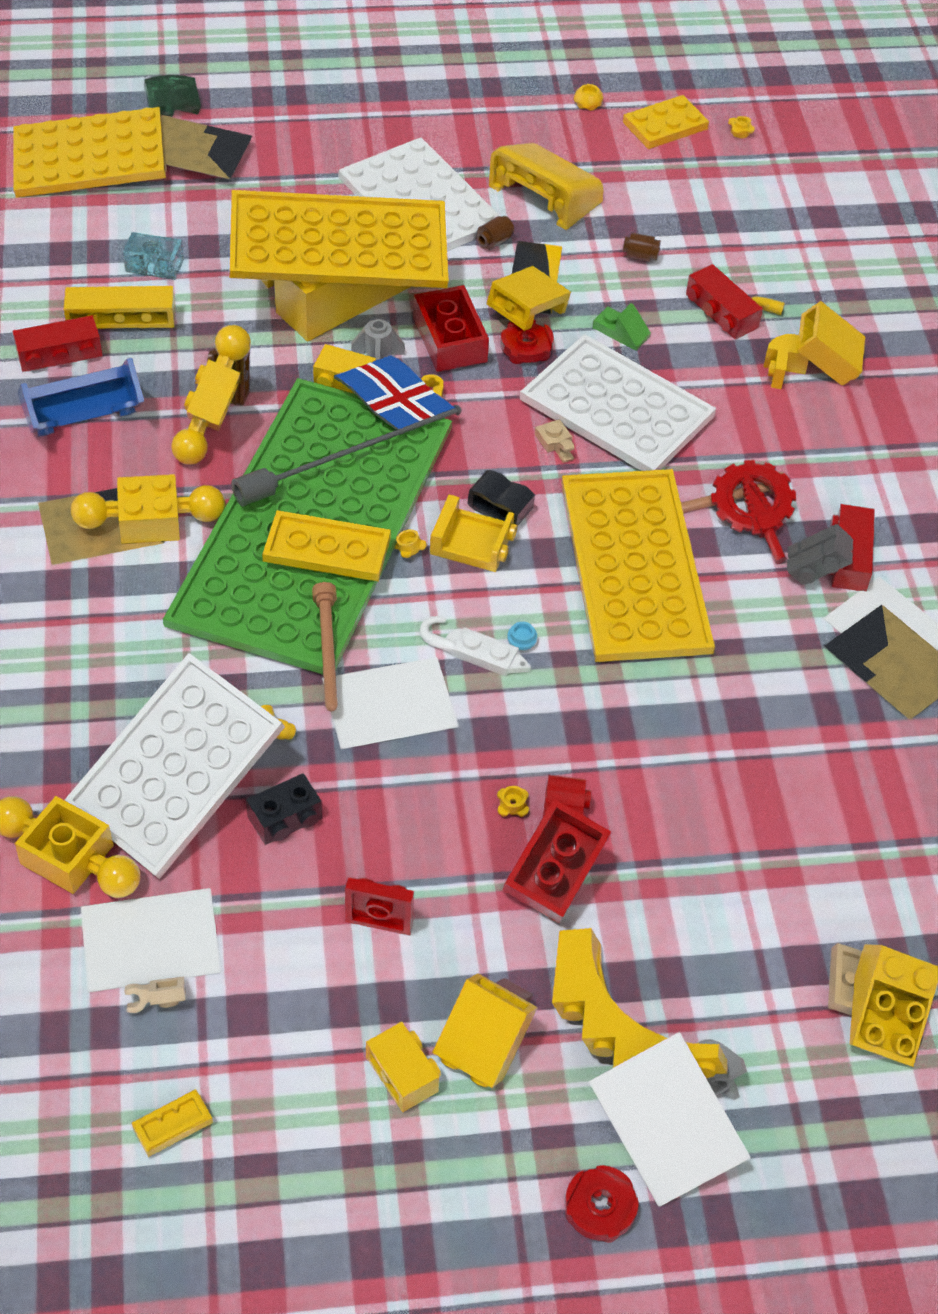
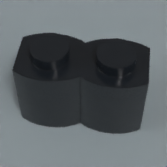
M486 470L470 488L467 504L483 515L492 516L505 521L508 512L515 513L514 524L519 525L533 509L535 494L525 485L510 482L502 473Z

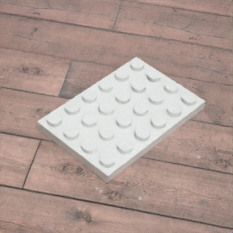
M421 137L338 170L339 179L355 196L445 201L447 251L477 239L478 227L500 216Z
M583 334L520 391V400L554 420L560 419L564 426L641 471L661 470L716 413L715 407L586 334Z
M188 653L67 796L65 801L109 824L112 841L160 879L285 726L281 721Z

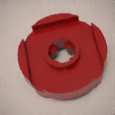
M536 319L533 320L532 327L525 331L513 322H509L507 328L501 332V349L509 356V360L513 364L546 361L550 358L553 349L554 334L551 328L545 323L544 327L536 324Z
M606 1165L578 1172L571 1179L567 1187L564 1201L565 1216L573 1228L589 1239L606 1243L616 1241L619 1236L625 1234L631 1228L639 1206L638 1196L636 1198L633 1183L629 1177L622 1171ZM602 1195L608 1198L607 1204L610 1208L596 1209L595 1204L591 1201L592 1198L600 1199Z

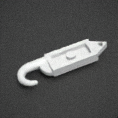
M440 616L429 617L421 623L419 630L422 639L431 646L450 652L453 657L507 677L508 673L530 672L531 666L520 655L518 647L465 627L463 629H455L446 638L431 633L429 627L434 623L446 622V618Z

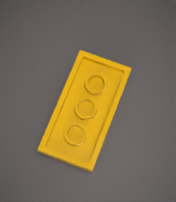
M277 510L262 553L263 562L379 582L391 539V530Z

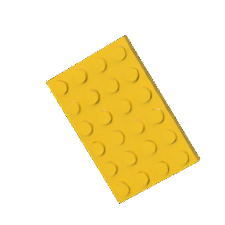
M147 107L132 111L95 114L93 116L72 117L64 120H48L41 123L13 126V185L16 198L166 178L162 122L159 107Z

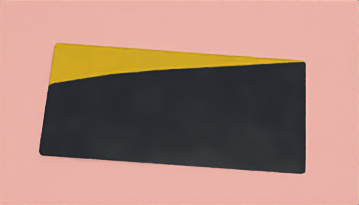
M517 241L512 274L534 266L557 282L562 246ZM550 308L540 313L551 315L553 309Z

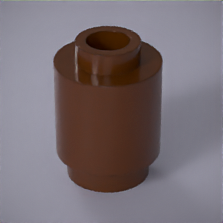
M497 216L478 227L477 241L482 247L492 250L511 238L515 230L514 224L507 216Z
M631 232L630 237L625 236L622 252H627L626 258L651 262V260L657 261L661 240H656L655 236Z

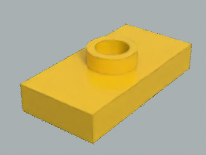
M194 1089L135 1120L131 1125L146 1155L150 1157L212 1124L213 1119L198 1091Z

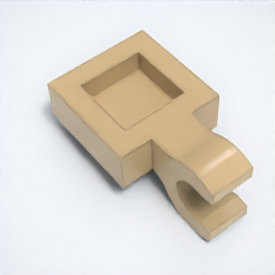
M560 419L535 427V436L547 453L555 450L563 463L574 460L573 455L570 453L575 448L572 443V435Z
M184 977L152 980L150 984L146 985L133 983L125 986V995L136 994L140 998L135 1003H127V1012H140L148 1002H150V1005L159 1004L160 1007H173L178 1005L179 1001H185L186 988Z

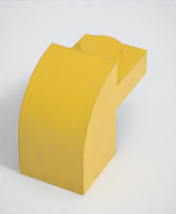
M780 335L769 343L763 367L769 368L768 376L772 377L771 388L782 389L786 371L805 375L809 360L797 351L799 335Z

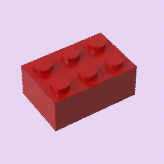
M465 285L414 294L413 319L436 372L488 362L489 337Z
M553 799L505 881L502 890L560 924L612 831L558 800Z

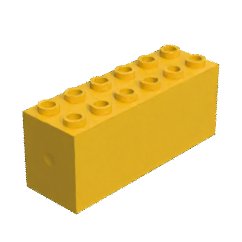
M274 280L276 313L308 342L410 288V286Z

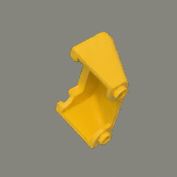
M536 143L500 146L491 153L489 187L499 192L505 186L510 187L516 181L548 199V210L551 212L555 210L559 217L556 225L564 230H568L603 201L604 189L599 178Z

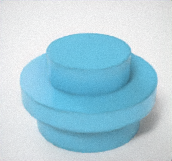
M517 622L509 629L507 640L510 645L518 647L519 650H528L536 644L537 632L530 623Z

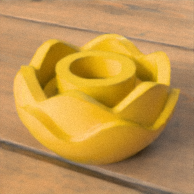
M593 84L582 85L574 95V102L577 103V106L580 109L586 108L590 111L601 106L604 99L602 91Z

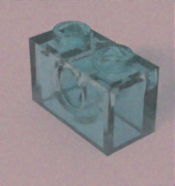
M131 232L123 250L125 272L176 280L184 261L182 240Z

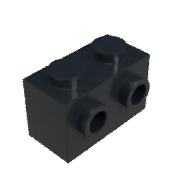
M304 773L246 799L247 817L264 845L273 841H281L290 833L303 827H311L318 820L322 819V801Z

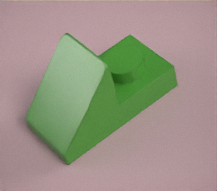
M630 303L621 313L607 306L593 320V329L635 351L651 336L650 330L633 303Z

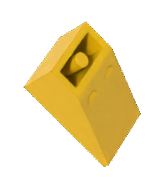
M864 944L854 978L849 1044L913 1067L938 984V966L883 945Z

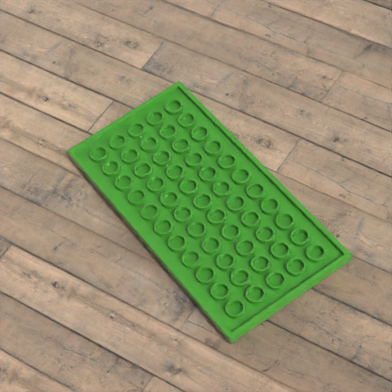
M297 378L243 475L266 468L276 476L393 432L395 429L375 415L356 394ZM440 419L279 480L275 495L244 507L239 505L234 494H232L163 618L164 627L323 674L320 611L316 603L313 602L312 588L317 583L330 582L336 586L337 600L331 607L336 671L378 581L263 562L262 553L276 511L390 529L391 539L381 571L382 575L397 543L396 538L403 531L452 429V420Z

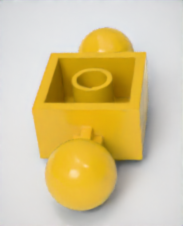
M227 325L219 330L215 337V348L219 354L217 360L214 362L208 359L206 366L200 365L195 377V384L198 386L195 392L189 391L185 400V410H187V417L191 419L188 429L179 431L171 443L174 457L183 464H196L205 457L208 449L207 441L204 437L207 427L217 431L220 430L240 382V373L231 368L234 361L241 360L248 354L251 340L247 331L238 325Z
M175 474L117 477L118 501H105L97 493L84 492L73 500L70 512L74 522L85 529H94L101 526L107 517H119L121 544L179 541L178 513H191L199 521L211 522L221 516L225 508V499L219 489L210 485L197 487L189 497H177Z
M8 796L0 800V835L7 838L20 837L15 842V847L22 866L72 894L77 891L91 873L97 875V881L101 890L114 898L126 897L132 894L138 887L140 870L134 860L124 855L105 858L106 854L113 847L109 824L58 796L52 799L36 819L34 818L32 807L23 798Z

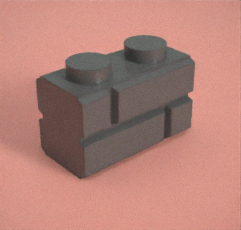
M835 524L803 539L801 542L788 546V573L802 585H806L830 573L837 572L839 569L852 564L853 553L851 551L853 550V539L838 524Z

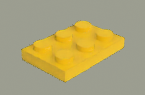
M684 95L623 115V123L647 149L707 130L709 126V120Z

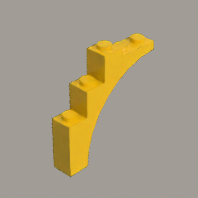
M592 928L559 930L552 1004L562 1019L569 1021H580L583 1019L582 1040L590 1053L599 1057H610L614 1054V1068L667 1039V1037L641 1026L625 1014L613 1001L607 990L602 971L601 943ZM686 1042L706 1078L714 1077L716 1074H727L728 1060L719 1044Z

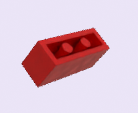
M714 264L689 275L685 295L736 340L759 328L763 308Z
M93 315L12 330L22 372L102 357L100 336Z
M840 504L838 514L832 515L830 527L838 524L853 539V550L851 551L853 553L852 564L839 569L837 572L828 574L832 575V587L867 592L873 569L874 508Z

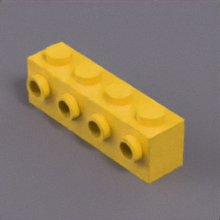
M173 286L65 287L63 309L65 320L93 315L97 329L174 328L175 299Z

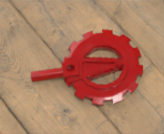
M744 460L742 465L735 466L734 463L724 469L726 473L722 477L718 475L713 483V487H716V493H711V503L717 506L718 511H716V515L722 522L725 520L731 524L730 528L742 533V530L752 531V535H759L760 538L765 537L777 564L783 563L787 558L777 538L776 530L784 525L782 521L785 518H791L795 510L794 507H791V503L796 501L795 489L791 490L789 483H791L790 478L785 472L780 474L775 470L776 466L767 462L762 465L756 464L755 460ZM754 481L765 484L773 492L774 504L772 506ZM740 484L747 512L740 509L733 499V492Z

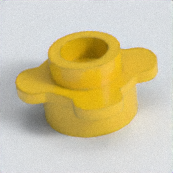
M738 116L728 120V124L732 126L731 134L734 137L746 138L755 131V127L751 125V118Z
M408 529L398 534L394 549H399L401 557L409 558L417 554L419 550H424L427 543L425 540L420 539L419 533L416 530Z
M508 786L500 789L497 793V798L500 799V805L497 809L498 813L504 817L509 814H517L520 817L526 816L529 813V807L526 805V800L529 796L528 792L518 786Z

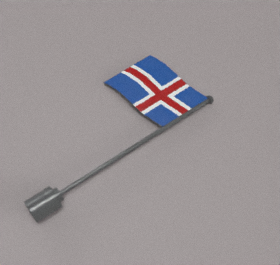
M392 355L334 375V379L351 389L375 415L393 427L395 431L276 476L266 468L240 476L231 481L233 494L239 505L244 507L275 495L279 480L453 414L458 416L461 414L462 409L459 405H451L432 391L410 367Z

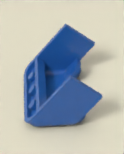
M132 357L127 358L118 367L31 388L27 387V383H23L17 392L31 433L37 432L38 437L55 433L54 428L117 412H119L120 417L136 413L135 408L144 402Z

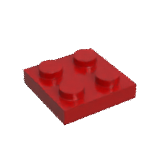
M348 877L345 886V922L410 936L414 916L413 890H408L401 885L389 886L375 883L368 878L356 879Z

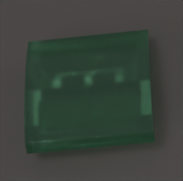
M160 75L145 78L143 83L149 108L159 107L161 115L173 117L175 110L199 114L201 103L195 77Z

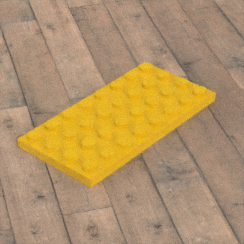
M232 190L229 278L448 288L445 201Z
M673 469L562 475L561 485L595 662L713 654L715 645Z

